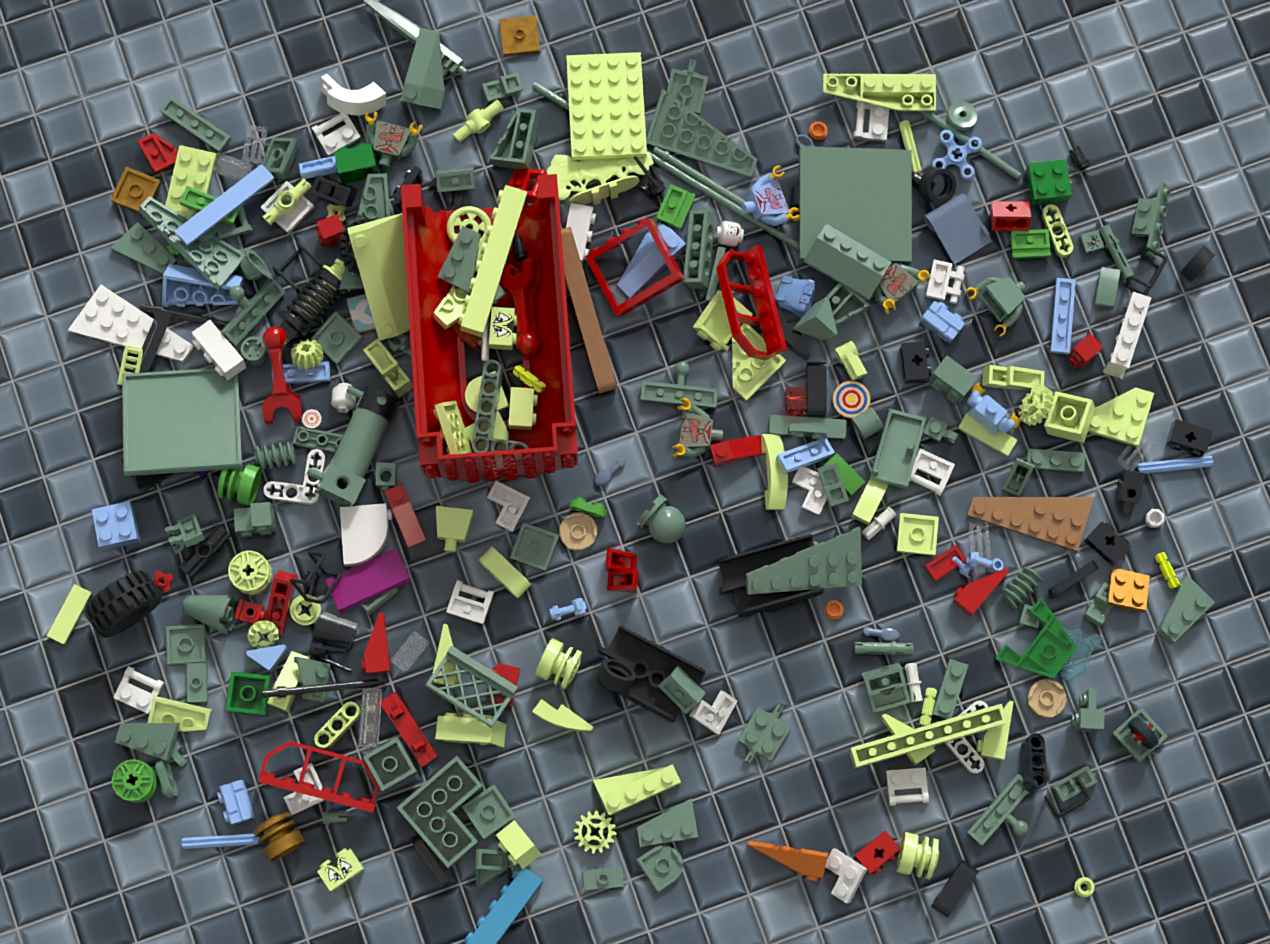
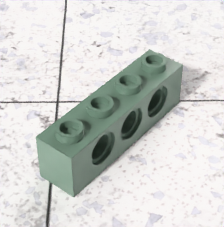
M690 210L684 267L685 280H683V283L690 289H708L715 225V216L709 210Z

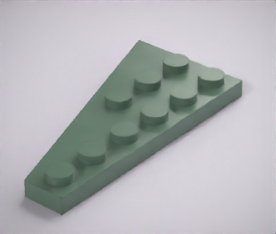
M662 89L646 138L647 144L749 177L753 176L758 161L757 158Z
M368 174L366 176L356 221L366 218L378 220L390 216L387 174ZM350 241L349 251L351 253L352 258L356 261L353 247ZM344 266L339 290L364 289L361 275L350 272L349 268Z
M150 196L139 207L138 211L218 291L240 266L242 259L246 255L216 236L208 241L196 240L187 247L175 234V230L187 222L188 219Z
M857 527L852 529L853 531L840 534L829 541H823L799 551L793 556L785 557L769 566L766 565L747 573L746 593L749 595L862 585L861 528Z

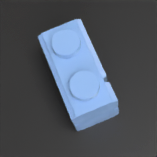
M936 301L933 302L920 320L923 325L948 344H951L965 325L964 319L959 314L954 313L953 315L948 311V307L944 303H937Z
M243 780L219 787L221 792H218V798L220 803H224L226 811H223L226 823L230 822V825L234 826L255 819Z

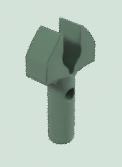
M404 334L395 336L401 341V345H396L389 340L391 350L394 353L403 351L412 359L411 348L406 344L408 338Z

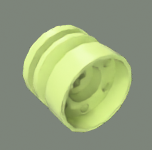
M250 550L241 552L230 562L228 569L229 578L233 585L243 594L250 596L260 595L272 584V568L264 556L258 552ZM249 568H251L254 571L250 573V576H248L245 572L249 571Z
M552 638L544 651L535 675L547 681L554 674L555 685L563 678L561 687L566 689L568 684L573 681L579 669L582 652L577 650L574 657H571L573 647H570L566 653H563L564 643Z
M904 832L896 872L910 875L913 867H916L917 877H921L925 869L924 878L931 879L939 857L938 839L933 838L930 846H928L929 837H924L922 844H918V835Z

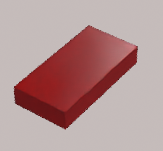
M957 545L924 566L934 582L959 567L952 560L953 557L956 556L962 563L966 562V558Z

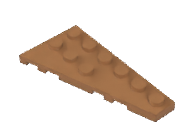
M973 497L967 517L1077 552L1094 497Z

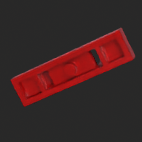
M396 692L379 702L422 768L439 757Z

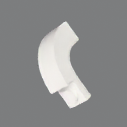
M328 74L321 77V90L327 96V104L341 113L364 115L368 111L372 113L386 106V93L375 82L359 90H348L338 85Z

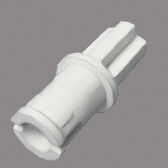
M887 507L877 518L874 517V521L862 531L863 536L870 540L881 529H885V525L897 516L890 507Z
M906 664L905 669L908 681L906 685L909 687L910 701H923L917 664Z

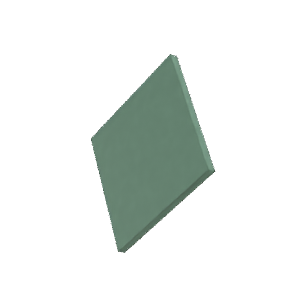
M800 146L799 259L806 258L825 224H828L891 262H911L912 150Z
M214 368L122 374L124 476L242 468L238 374L228 381L224 376L220 377Z

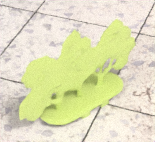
M647 152V157H638L645 168L649 170V166L653 165L650 153ZM555 155L551 161V166L547 169V175L557 174L559 200L566 199L571 191L579 192L570 198L569 205L571 203L585 205L593 202V205L601 203L600 199L609 196L611 199L617 198L618 193L629 190L639 183L637 176H627L628 173L645 174L634 160V157L576 161L572 160V157L568 155ZM622 167L626 168V171L624 173L622 171ZM612 175H617L620 178L606 183ZM597 179L601 182L599 186L588 190L585 188L590 180ZM572 180L577 181L581 188L579 186L574 187L570 182Z

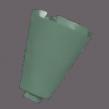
M190 595L184 599L182 607L185 614L221 633L227 634V630L232 631L236 624V605H238L239 599L234 595Z

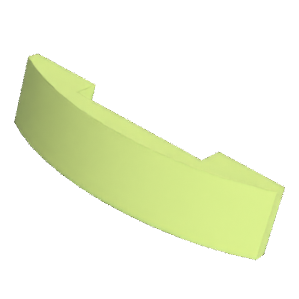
M761 434L762 454H766L768 490L765 491L766 510H785L788 473H784L776 459L778 454L785 452L780 435Z

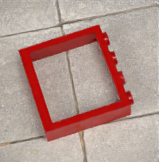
M649 218L641 219L637 222V226L632 229L627 228L623 230L620 236L605 241V245L600 248L595 247L589 251L590 254L585 256L612 310L619 317H623L685 280L655 221ZM648 229L671 274L619 305L596 259Z

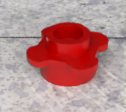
M161 571L155 572L154 583L157 588L164 592L170 591L173 575L170 573L163 574Z

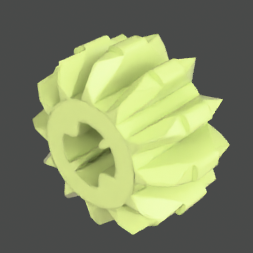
M309 339L304 342L300 340V343L294 344V347L291 349V358L294 365L298 366L299 369L305 368L306 371L308 368L314 369L315 366H320L324 357L320 344H317L316 340L311 342Z

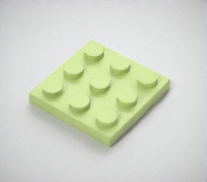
M450 401L435 405L434 414L437 421H440L442 427L440 432L448 445L446 447L447 454L473 453L457 402Z

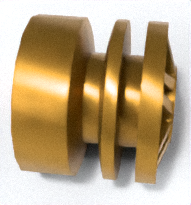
M290 812L269 818L253 831L255 837L264 834L258 840L259 844L269 843L263 849L269 862L285 856L305 843L299 830L289 831L296 823L294 821L285 823L292 817Z

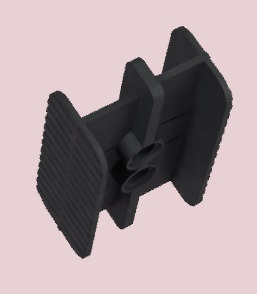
M812 534L722 558L719 560L718 565L721 569L725 587L719 588V594L733 593L739 617L751 616L821 595L824 591L823 588L749 595L746 593L747 573L766 565L769 566L780 561V559L788 558L799 551L814 546Z
M619 626L608 649L602 646L598 649V652L608 657V659L622 661L633 670L638 666H642L646 670L642 676L636 674V679L628 692H613L673 723L681 709L658 687L659 685H655L652 682L653 676L659 675L665 680L677 666H680L699 685L706 673L703 668L698 667L696 664L694 665L692 662L681 658L679 655L664 649L662 646L647 640V638L623 626ZM596 679V681H597L600 685L604 686L602 683L599 682L598 679Z

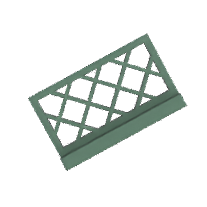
M452 645L425 684L426 688L490 728L493 727L507 704L512 700L518 688ZM447 661L454 665L455 672L445 673L444 665ZM467 673L471 676L472 682L461 683V674ZM457 675L458 684L448 686L446 677ZM443 678L445 687L437 688L432 682L435 679ZM476 685H486L489 692L478 694ZM473 686L475 695L465 696L463 687ZM460 688L462 697L453 698L450 696L449 690ZM500 694L506 698L503 703L495 704L493 695ZM490 696L492 705L481 707L479 698ZM476 699L478 708H469L466 700ZM493 709L494 717L491 721L484 717V710Z

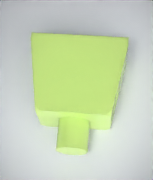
M436 506L438 540L445 541L444 551L456 552L457 542H466L474 516L473 510Z

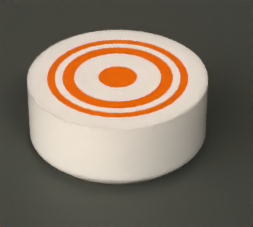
M311 409L303 414L302 421L306 428L317 429L322 423V417L318 411Z

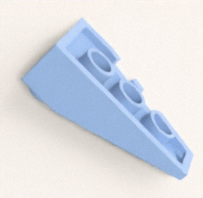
M659 222L657 227L674 259H676L685 250L686 243L672 229ZM650 232L645 235L617 284L629 299L667 267Z

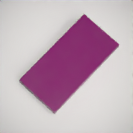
M395 548L340 573L341 578L331 594L339 612L342 613L408 583L411 579ZM337 576L326 580L329 588Z

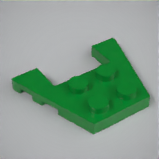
M1040 598L1030 612L1045 622V627L1023 656L1005 644L996 656V659L1054 679L1077 647L1045 601Z

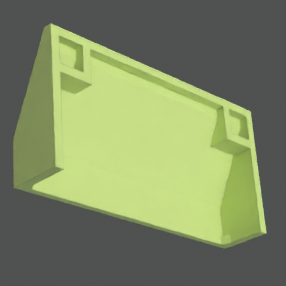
M403 213L347 228L379 341L409 331Z

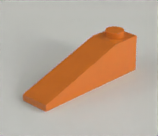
M755 841L747 842V846L798 874L806 876V880L818 882V878H823L828 853L807 849L795 850V848L787 846L776 847L773 844Z

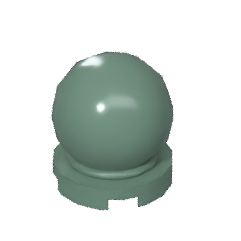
M660 495L653 501L654 506L650 511L646 509L639 517L637 524L641 528L648 526L649 533L655 540L660 543L670 544L679 540L684 534L686 528L685 517L675 507L666 506L667 499Z

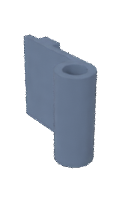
M964 193L959 194L924 216L926 225L932 232L937 234L953 265L992 242L989 232L980 221Z

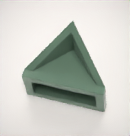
M824 298L813 304L793 327V330L821 340H827L837 335L829 298Z
M476 849V890H478L504 871H508V851L504 853V851Z

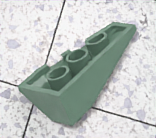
M420 28L405 79L401 101L442 109L445 85L443 81L439 32Z

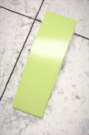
M379 339L363 349L398 398L414 388L411 380Z
M988 365L983 367L982 386L1014 390L1036 389L1038 385L1040 387L1044 386L1045 371L1015 366L1001 367Z
M870 479L851 517L869 525L889 484Z
M541 699L532 711L540 719L567 730L592 732L594 729L593 726L564 705H561L556 710Z

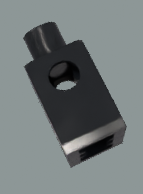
M1131 470L1120 471L1116 501L1121 502L1120 513L1131 515L1133 504H1139L1145 473ZM1128 490L1131 492L1130 498L1127 496Z

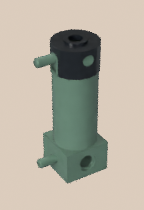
M348 386L346 392L359 398L337 450L323 473L313 468H309L307 472L308 475L319 480L314 491L315 493L344 507L355 504L366 480L364 476L400 404L392 395L369 386L365 387L363 392ZM337 482L342 484L343 489L338 488Z

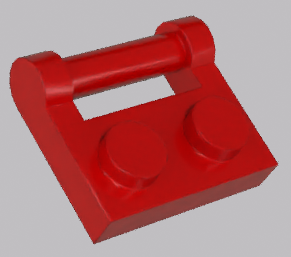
M514 169L508 186L527 191L525 201L534 203L535 200L539 199L537 175H547L548 173L542 169ZM532 179H536L532 191H528Z

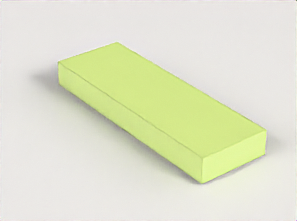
M967 413L958 427L962 432L1006 457L1009 456L1017 442V439L1005 432L998 431L994 436Z
M74 584L47 636L66 645L84 611V607L93 593Z

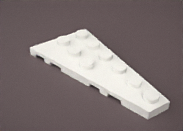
M100 285L68 331L123 347L127 345L142 348L154 319L103 285ZM167 328L156 355L184 363L195 347Z

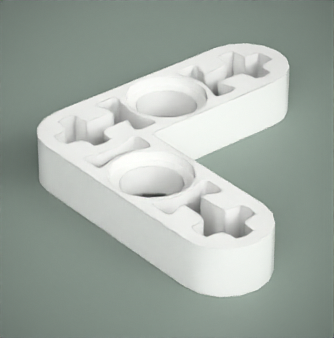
M314 449L308 454L303 485L271 481L264 486L266 497L276 501L306 505L316 504L320 499V495L314 492L315 487H313V494L316 497H312L309 500L306 494H310L311 488L307 487V484L317 486L319 480L316 482L309 481L307 472L310 466L314 467L315 461L312 457H315L316 454H319V457L322 458L317 462V467H321V469H313L321 473L324 472L326 462L324 453L319 449ZM272 486H275L276 490L282 491L281 487H284L283 497H280L281 493L274 492L271 495L268 489H272ZM288 489H296L297 495L294 498H288L286 495Z
M976 701L959 716L968 714L967 711H970V713L976 710L975 705L978 707L983 706L984 709L988 708V706L983 701ZM964 737L960 738L961 741L957 742L954 747L951 745L954 742L953 740L945 742L947 747L970 773L977 774L984 769L983 759ZM964 744L967 746L968 751L965 755H960L957 752L958 745ZM971 752L974 756L970 758L974 762L979 761L978 770L977 768L972 769L970 767L972 762L969 759L966 762L964 761V758L968 757Z

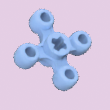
M942 131L939 135V141L942 145L946 146L948 153L943 158L935 159L932 162V168L936 167L938 163L942 164L941 168L946 169L949 165H956L960 169L961 178L971 180L975 175V170L966 162V157L969 153L981 150V139L972 137L965 145L959 146L954 142V136L951 131ZM947 135L950 139L944 140L943 136ZM976 142L978 146L973 147L971 144ZM955 151L960 152L959 155L962 157L954 159V155L952 153L955 154ZM969 170L971 174L965 175L964 171Z

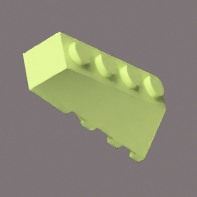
M673 764L664 768L593 780L609 816L681 783Z

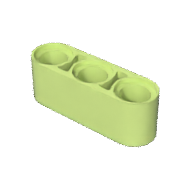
M492 546L478 560L517 599L531 586V583Z
M354 702L344 704L316 733L314 737L315 744L324 750L332 747L361 716L359 706ZM349 707H355L357 710L356 714L352 717L347 716L346 713ZM336 721L343 723V727L339 731L333 729V724ZM322 735L329 737V742L326 745L319 743V738Z

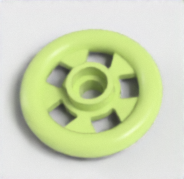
M466 206L457 209L449 217L447 235L454 244L458 234H455L454 226H460L461 230L462 226L471 225L473 231L478 233L481 230L484 232L480 239L481 243L486 237L488 226L492 224L484 211L476 207ZM467 214L469 219L462 222L459 217ZM476 216H478L483 221L479 225L475 220H473Z

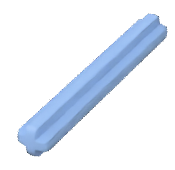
M1212 456L1139 463L1137 471L1148 474L1211 467L1213 465Z
M239 834L183 838L181 843L183 849L259 844L260 836Z

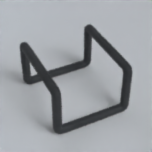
M298 242L296 244L298 250L279 269L273 267L275 275L279 274L296 290L297 294L301 293L302 289L299 290L282 273L287 265L303 250L319 265L321 270L323 264Z
M1146 247L1140 255L1142 260L1157 267L1149 284L1135 276H1130L1124 284L1126 288L1145 296L1155 284L1167 262L1165 255L1150 247ZM1149 251L1162 258L1161 265L1145 257L1146 253ZM1134 280L1145 286L1146 289L1143 293L1130 286L1129 283Z
M309 551L308 555L316 564L306 581L292 578L290 582L305 601L323 604L340 580L341 574L326 571L322 567L321 563L326 557L324 553ZM314 556H320L321 558L318 561ZM318 568L325 575L337 576L322 600L308 598L296 584H308Z
M1075 777V781L1086 797L1060 813L1049 796L1045 795L1046 801L1057 817L1066 815L1090 800L1091 796L1079 777Z

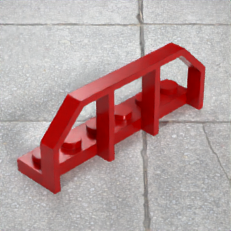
M756 245L744 253L734 250L724 253L716 266V271L732 337L748 357L766 361L787 350L762 246ZM729 259L745 260L751 287L729 282L726 264ZM732 291L746 295L753 294L759 318L737 313ZM739 322L754 326L761 325L767 352L758 351L741 332Z
M292 741L281 745L265 755L257 781L372 813L374 812V804L379 790V785L366 761ZM290 745L307 750L298 784H295L296 779L285 776L283 780L275 778L276 774L265 771L268 758ZM311 751L342 759L333 789L322 787V790L314 789V784L303 782ZM346 760L361 764L365 768L375 786L371 800L360 797V801L352 799L353 795L341 792V796L336 795Z

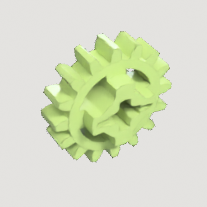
M1038 385L1036 389L1032 388L1031 393H1026L1027 397L1022 399L1023 405L1019 406L1021 409L1018 413L1021 416L1019 419L1029 426L1031 424L1035 426L1037 422L1041 423L1042 418L1046 419L1048 413L1051 412L1050 406L1054 405L1051 402L1055 398L1052 395L1053 392L1043 385L1041 387Z
M589 811L587 813L588 817L580 816L582 822L576 821L579 829H574V832L578 833L575 840L581 841L578 846L584 845L585 852L590 848L592 849V854H595L596 849L603 853V847L609 849L608 843H614L611 836L616 835V832L612 831L616 826L615 824L610 825L611 817L605 819L606 813L599 816L598 811H595L594 815H591ZM598 819L602 822H600L599 824H593L590 820ZM585 825L587 834L582 837V828ZM589 825H590L592 828H594V829H597V828L600 829V830H599V836H600V838L597 837V836H595V835H594V836H590V834L592 833V831H591V828L589 827ZM606 827L608 828L607 839L603 836V830ZM590 841H598L600 845H590L588 843Z

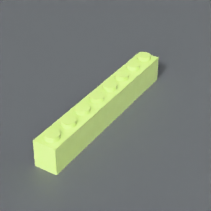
M505 185L504 191H499L497 201L500 204L498 208L494 207L491 217L494 219L493 226H488L486 236L489 238L487 243L483 242L480 252L483 254L482 260L477 261L475 271L478 273L476 278L472 277L469 286L472 292L470 296H466L464 306L467 308L465 314L461 313L459 317L460 331L479 337L483 336L526 200L527 191Z
M998 704L850 748L849 752L854 769L1003 726L1008 722L1002 704Z

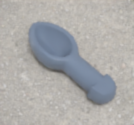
M802 134L796 136V143L799 147H816L808 136Z
M620 458L608 469L598 472L594 479L595 485L604 486L608 484L612 475L625 466V461Z
M864 627L862 630L863 635L867 637H881L886 642L897 641L900 638L899 632L893 628L880 630Z

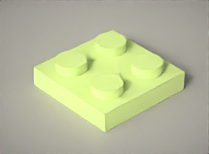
M900 513L896 552L935 556L939 517Z

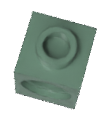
M376 463L377 489L385 492L396 487V463ZM384 474L391 475V479L388 482L381 480Z

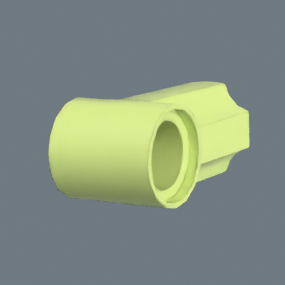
M852 341L834 349L838 361L844 365L852 381L858 380L867 374L858 357V350Z

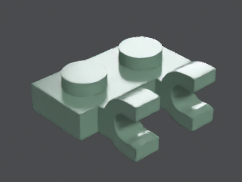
M195 513L178 520L177 525L165 528L167 535L174 533L168 539L171 546L178 544L173 547L175 554L181 552L185 544L189 547L205 540Z

